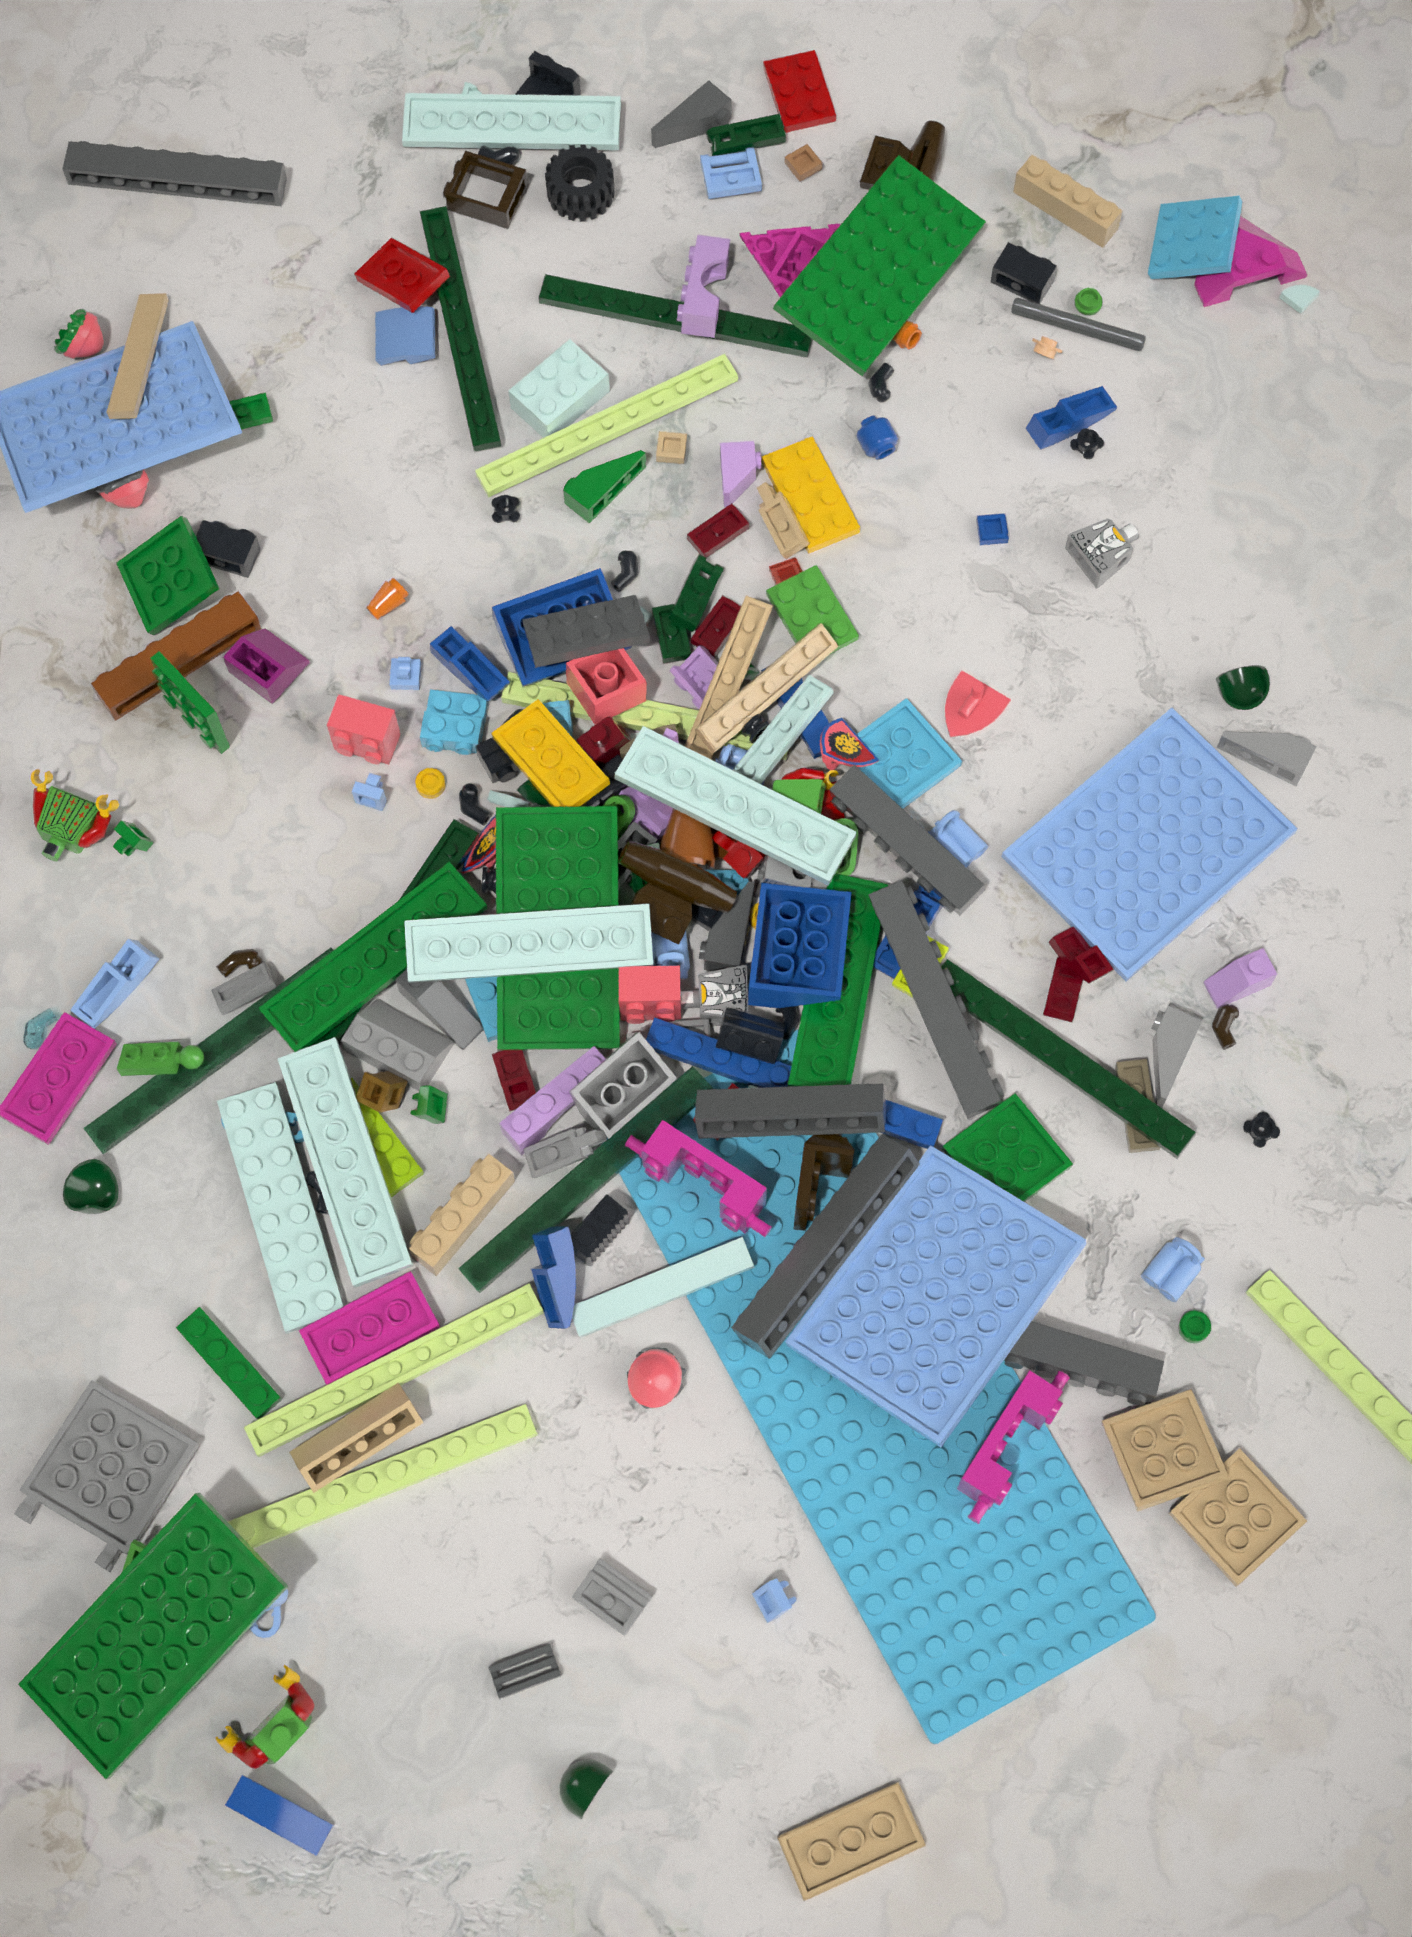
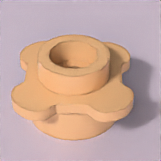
M1042 336L1041 340L1032 339L1033 342H1036L1033 351L1054 359L1056 352L1062 353V350L1056 347L1058 342Z

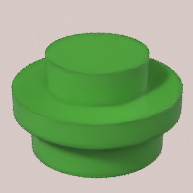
M1084 288L1075 297V308L1084 315L1096 314L1102 307V297L1096 289Z

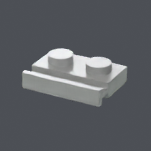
M599 1558L572 1598L623 1636H626L648 1602L652 1599V1596Z

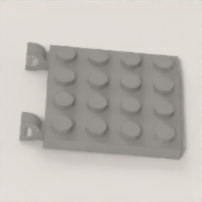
M91 1380L20 1488V1491L27 1496L14 1514L28 1524H31L38 1512L39 1505L43 1504L106 1542L107 1545L99 1554L95 1563L111 1572L120 1552L127 1555L131 1542L134 1539L140 1540L196 1452L199 1443Z

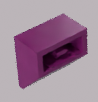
M266 628L241 636L223 656L228 672L271 704L278 699L310 663L306 657Z

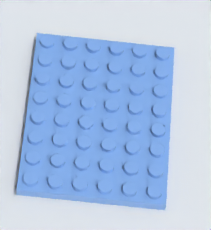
M193 321L160 332L137 418L109 419L107 414L125 346L0 391V448L25 513L242 433Z
M1171 708L1004 850L1001 857L1071 927L1074 926L1091 947L1097 945L1112 968L1127 982L1293 836L1297 828L1187 721Z
M930 1145L919 1160L920 1165L836 1272L785 1343L789 1348L939 1447H942L1087 1243L1083 1237Z

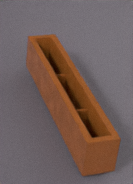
M239 591L232 595H227L212 608L199 612L193 620L185 625H179L172 629L170 634L161 640L151 642L146 646L145 650L137 655L127 657L113 670L103 672L91 685L100 701L116 721L162 692L157 685L159 681L152 673L154 666L150 659L158 651L185 678L231 649L241 636L261 630L258 617Z

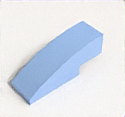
M128 939L112 962L104 963L71 1008V1011L87 1025L95 1029L137 988L158 962L159 958L139 941Z

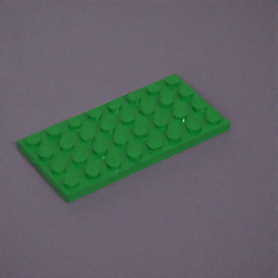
M898 155L778 299L773 310L860 376H863L980 232L986 221Z
M617 806L496 807V914L618 906ZM619 968L497 977V1050L591 1049L593 1046L596 1049H618L620 1047Z
M195 1493L18 1685L104 1779H109L289 1586L201 1493Z

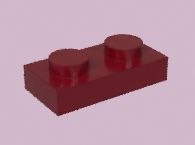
M731 503L687 534V540L699 554L707 558L748 530L749 522Z
M722 595L691 637V644L696 647L704 646L715 658L727 642L741 606Z

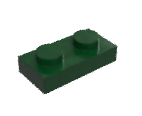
M674 604L652 608L663 664L686 660L691 655L686 628L668 619Z

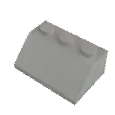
M377 999L357 1014L341 1039L346 1052L383 1072L389 1071L407 1080V1085L419 1091L420 1086L429 1085L454 1045V1041Z
M637 1031L573 1087L569 1093L580 1114L591 1128L597 1131L603 1129L606 1138L609 1139L677 1078L642 1034Z

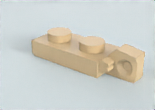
M767 482L757 487L763 503L759 505V512L781 555L788 559L810 543L782 492L776 493Z

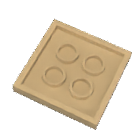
M1192 1389L1102 1420L1103 1429L1137 1512L1228 1480V1473Z
M1240 1448L1223 1463L1228 1473V1480L1190 1493L1169 1512L1170 1516L1235 1587L1243 1582L1307 1522L1300 1512Z

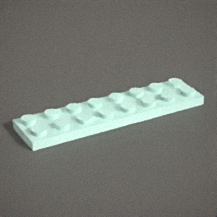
M405 93L402 143L403 147L481 148L484 145L488 148L513 146L517 149H569L570 145L580 147V144H584L589 149L593 146L597 150H619L621 97Z
M644 726L615 772L616 780L826 885L830 884L856 837V831Z
M649 904L404 921L409 983L614 969L630 966H653Z
M334 1037L278 1058L352 1285L356 1288L414 1266L338 1040Z
M274 1082L218 1100L217 1103L284 1331L288 1334L300 1330L344 1307L278 1085Z

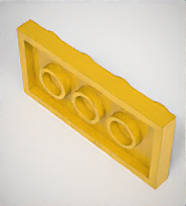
M813 436L761 457V463L776 492H782L787 498L810 543L805 547L808 554L860 533V526Z
M539 699L491 733L496 743L552 807H580L610 785L609 778Z

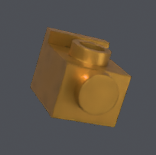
M367 1071L363 1075L356 1095L357 1101L380 1113L398 1109L408 1081L389 1071L375 1074Z

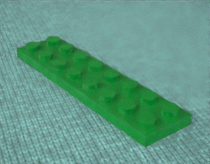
M448 862L258 1009L293 1052L310 1047L394 982L407 969L404 921L479 916L488 909L487 904L456 868Z
M835 873L830 884L827 885L826 890L851 892L841 999L803 1005L787 1087L851 1085L881 926L870 902L869 894L887 887L888 884Z

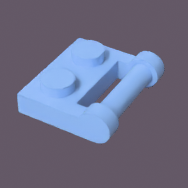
M754 147L745 148L744 152L711 157L708 154L700 155L701 169L708 199L762 191ZM745 162H747V164H740V165H733V166H727V167H720V168L711 169L712 167H719V166H725V165H732V164H738V163H745Z

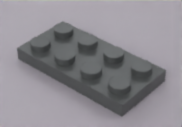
M636 595L522 620L535 668L650 642L649 632Z

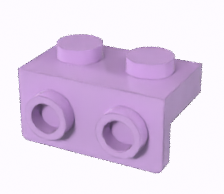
M698 646L681 666H673L670 669V672L675 676L674 682L682 690L688 691L693 697L692 702L698 709L702 705L718 665L717 660L704 646Z
M630 786L621 790L619 795L628 796L635 805V816L630 825L635 822L657 839L656 843H658L661 836L664 835L673 808ZM621 805L620 809L621 812L624 814V808Z

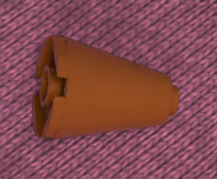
M673 808L659 846L660 850H664L696 866L706 865V870H714L715 857L711 827Z

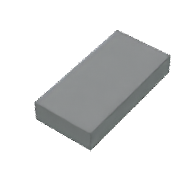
M264 962L217 986L211 991L222 1015H225L277 988L268 966Z

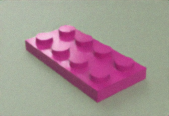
M64 1012L0 1105V1117L49 1145L117 1043L110 1037Z
M409 1271L300 1329L299 1332L326 1385L435 1331L440 1328V1325L412 1272Z

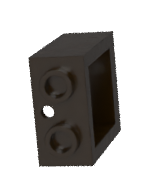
M465 150L461 160H457L455 163L454 176L451 182H447L444 187L443 197L446 198L447 210L508 229L528 186L526 169ZM471 174L507 185L498 207L461 196Z

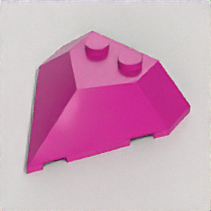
M1240 216L1231 271L1196 275L1194 286L1203 306L1207 307L1230 300L1233 288L1275 275H1277L1280 284L1283 285L1307 278L1308 274L1295 250Z
M828 224V228L811 229V226L767 230V234L751 235L750 232L739 233V236L779 297H781L841 224Z

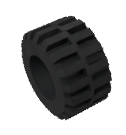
M580 144V147L570 145L568 150L560 149L558 151L559 155H553L550 158L551 163H547L546 190L551 208L554 211L558 210V215L561 217L567 215L568 220L571 221L579 218L580 222L586 221L585 218L588 217L593 220L597 218L598 213L603 215L606 212V207L611 206L612 198L615 195L614 173L610 159H606L604 152L598 153L597 148L592 146L589 149L584 144ZM578 179L591 181L590 184L583 187L569 185L570 182Z

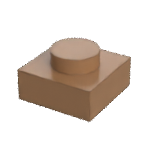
M808 144L785 156V164L799 182L822 170V161Z

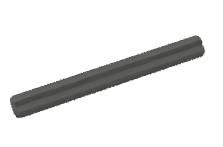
M1015 298L1011 309L1013 314L1137 351L1143 349L1146 340L1145 335L1021 298Z

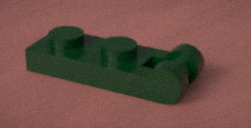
M780 114L716 126L708 129L706 132L708 142L712 143L710 149L712 156L745 151V148L754 147L756 149L786 142V134ZM724 138H729L728 141L722 142Z
M698 554L668 617V619L692 632L697 628L717 581L724 570V567L717 563L713 565L707 562V558L701 554ZM700 571L709 575L708 579L699 575Z

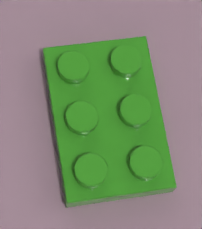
M817 565L766 590L768 599L795 643L820 623L823 624L838 644V647L830 654L859 639L857 631Z

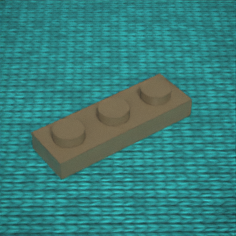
M1147 1059L1116 1062V1076L1154 1102ZM1124 1122L1129 1153L1160 1150L1159 1146Z

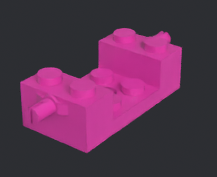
M663 1120L646 1144L633 1135L628 1138L625 1146L640 1155L643 1167L646 1168L644 1172L649 1177L658 1182L662 1179L669 1183L680 1166L684 1164V1169L695 1178L702 1176L711 1182L709 1185L712 1189L724 1195L720 1200V1218L723 1219L721 1222L724 1226L734 1232L740 1230L746 1234L748 1229L752 1228L763 1237L768 1235L772 1226L757 1217L766 1205L767 1188Z
M1029 1370L957 1487V1490L976 1501L974 1508L967 1516L973 1522L979 1524L986 1511L990 1510L994 1503L1000 1506L1013 1485L1008 1482L1012 1472L996 1463L1007 1445V1442L1003 1440L1005 1435L1012 1438L1022 1419L1040 1430L1044 1422L1050 1425L1063 1405L1058 1399L1063 1392V1387L1070 1379L1067 1374L1058 1371L1050 1384Z

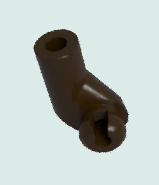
M254 949L236 950L217 965L216 968L226 978L241 965H247L249 969H252L263 961Z
M1225 1004L1217 1010L1212 1022V1029L1222 1050L1236 1045V1041L1230 1031L1232 1022L1235 1018L1239 1017V1010L1234 1005Z

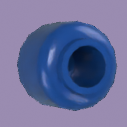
M872 415L860 423L862 427L857 431L856 437L868 457H875L876 460H880L891 455L896 450L895 445L898 442V436L887 418H876L875 415Z

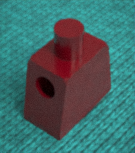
M608 716L577 738L576 742L600 768L616 755L621 757L620 748L631 741L632 738L620 723Z

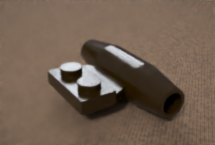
M937 121L925 122L911 149L907 148L901 141L875 135L860 179V187L870 190L898 155L932 181H935L942 159L945 127Z
M627 841L618 860V863L647 882L646 885L636 891L630 905L649 904L651 932L678 945L692 919V904L728 913L737 896V892L708 871L664 850Z

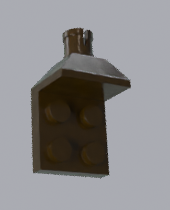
M842 1134L812 1135L804 1143L795 1207L794 1230L806 1231L807 1221H813L819 1174L843 1178L849 1177L852 1169L854 1149L848 1139L842 1137Z

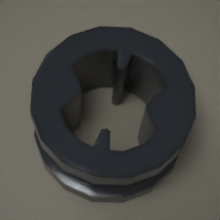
M757 714L745 724L742 729V735L745 737L749 736V741L754 744L770 723L767 721L763 722L762 716Z
M483 867L482 893L487 894L488 891H493L496 894V868L490 871L488 867Z

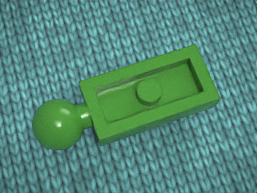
M179 1042L124 1044L116 1070L121 1076L177 1074L179 1064H182L187 1069H196L201 1066L204 1054L198 1046L188 1045L183 1048Z

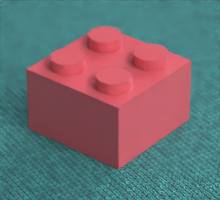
M624 648L566 662V683L595 725L608 716L614 717L646 701L647 681Z
M338 694L327 723L334 749L344 756L351 757L356 755L363 757L372 764H380L381 762L389 765L401 735L395 710Z
M680 966L619 967V1008L621 1021H626L629 1024H641L645 1020H654V1018L666 1022L681 1020Z

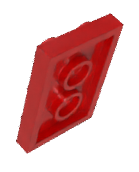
M815 50L763 61V69L785 133L836 122V113Z
M392 237L354 273L358 282L411 313L450 277L445 267Z

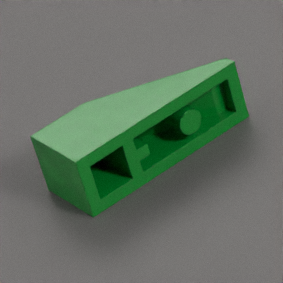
M639 450L586 469L576 478H570L563 488L564 504L590 524L646 468V453Z

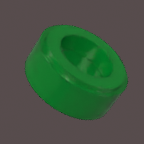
M1193 1310L1183 1315L1179 1321L1178 1330L1185 1341L1197 1344L1203 1342L1210 1334L1211 1322L1206 1314Z

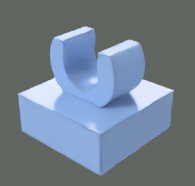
M410 657L391 658L390 689L419 690L421 660L411 659Z
M369 773L366 784L355 782L352 789L355 803L383 811L387 800L384 790L381 789L383 782L380 781L381 776Z
M776 1578L752 1593L767 1623L792 1608L791 1605L797 1601L796 1597L788 1599L783 1589L789 1585L787 1581L779 1583Z

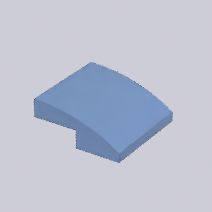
M403 307L375 312V360L381 366L405 359L410 364H415L435 358V309L433 307H418L413 313Z

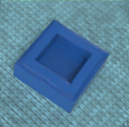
M1005 513L977 516L976 523L980 546L1008 543L1009 537Z

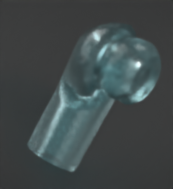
M50 1008L26 1023L23 1042L27 1048H39L43 1043L45 1028L58 1020Z

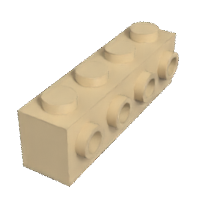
M1031 155L1016 173L1013 193L1103 248L1119 229L1123 210L1118 208L1115 203L1097 195L1091 188L1084 187L1074 181L1068 174L1061 173L1053 168L1047 161Z
M490 1154L484 1160L480 1158L473 1164L469 1171L471 1175L464 1183L459 1182L450 1193L451 1199L444 1207L439 1206L431 1215V1223L424 1231L420 1229L410 1241L411 1247L409 1250L412 1257L435 1276L441 1272L515 1183L513 1172Z
M397 1383L289 1453L307 1484L315 1493L423 1424V1421L400 1384Z

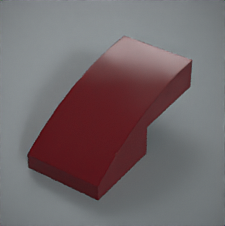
M1074 926L1052 937L1048 942L1060 959L1088 984L1114 970L1099 947L1095 945L1090 948Z
M1057 957L1043 1015L1072 1023L1083 980L1060 957Z
M503 1050L493 1053L492 1058L510 1112L520 1107L536 1092L523 1051Z

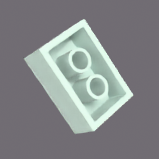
M569 339L508 390L511 409L545 438L570 426L609 393V374Z

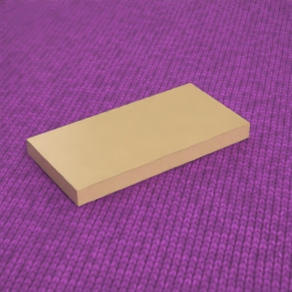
M898 1782L777 1837L803 1901L926 1846Z

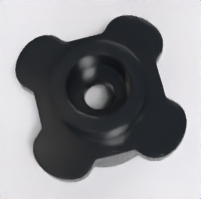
M1088 428L1080 430L1077 438L1072 439L1070 442L1071 449L1082 453L1085 459H1092L1095 451L1104 445V440L1099 437L1097 432Z
M501 495L492 500L491 503L494 507L492 520L495 523L509 520L514 523L520 519V514L517 512L520 502L517 497Z
M1260 1112L1252 1121H1246L1243 1125L1244 1132L1250 1134L1253 1138V1144L1258 1148L1264 1147L1268 1140L1276 1139L1280 1135V1129L1266 1112ZM1259 1128H1264V1132H1260Z

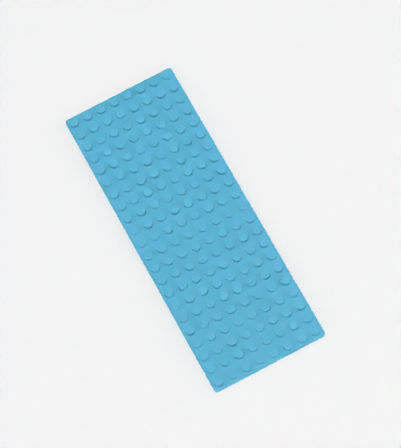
M798 1030L794 1031L788 1040L782 1039L776 1061L792 1065ZM713 1073L641 1110L602 1144L669 1266L743 1237L755 1268L688 1294L686 1297L928 1740L932 1744H938L1149 1625L1156 1619V1614L1045 1423L1038 1430L1022 1419L1012 1438L1005 1435L1003 1440L1007 1442V1445L996 1463L1012 1472L1008 1482L1013 1485L1001 1505L999 1506L994 1503L990 1510L986 1511L979 1524L967 1517L974 1508L976 1501L957 1490V1487L1021 1385L1014 1369L1005 1365V1361L998 1367L943 1446L939 1447L789 1348L785 1341L796 1326L770 1359L741 1341L731 1327L813 1222L807 1221L806 1231L793 1229L804 1143L812 1135L719 1138L718 1141L715 1138L699 1139L696 1124L693 1122L697 1090L728 1089L732 1083L740 1089L748 1088V1085ZM663 1120L767 1188L766 1205L757 1217L772 1226L768 1235L763 1237L752 1228H749L746 1234L740 1230L734 1232L724 1226L721 1222L723 1219L720 1218V1200L724 1195L712 1189L709 1185L711 1182L702 1176L695 1178L684 1169V1164L680 1166L669 1183L662 1179L658 1182L649 1177L644 1172L646 1168L643 1167L640 1155L625 1146L628 1138L633 1135L646 1144ZM876 1133L842 1134V1137H846L854 1149L851 1171L857 1167L868 1153L869 1148L879 1139ZM819 1174L814 1219L822 1212L833 1194L840 1189L847 1178Z

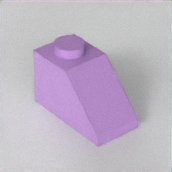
M754 441L720 443L724 507L731 503L733 504L756 480V469H761V453L755 452Z
M1264 948L1236 959L1203 983L1218 1009L1225 1004H1230L1270 987L1277 973Z

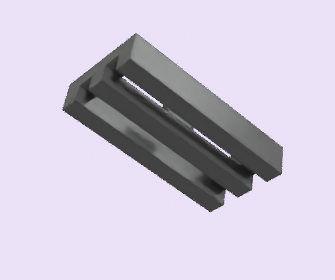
M550 1644L488 1667L499 1699L561 1677ZM547 1654L548 1659L501 1677L498 1675V1672ZM548 1666L552 1668V1672L503 1690V1683Z

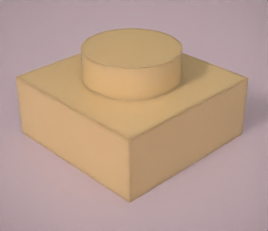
M659 431L656 462L684 464L687 434Z

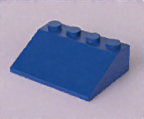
M601 568L492 606L493 620L522 687L566 672V662H568L564 661L535 668L522 620L613 600ZM631 646V647H626V648H624V649H625V650L631 649L632 646Z
M761 883L749 981L748 1005L785 1008L841 999L851 892Z

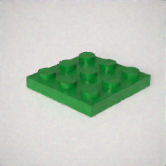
M183 516L178 517L116 562L145 629L151 635H156L220 589L188 519Z
M160 651L150 658L154 666L152 673L159 681L157 685L165 694L163 698L173 710L178 708L182 712L181 718L189 728L193 729L196 727L199 730L201 740L209 749L215 747L220 754L224 753L230 748V745L216 711Z
M1016 1093L942 1147L947 1156L1023 1202L1029 1200L1073 1166L1070 1159Z

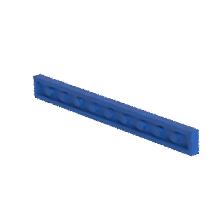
M658 1018L653 1020L646 1041L658 1054L748 1086L769 1088L787 1087L790 1065L779 1061L771 1064L733 1053L731 1050L726 1051L715 1048L717 1039ZM885 1099V1132H882L883 1134L928 1149L930 1145L934 1147L943 1122L942 1119Z

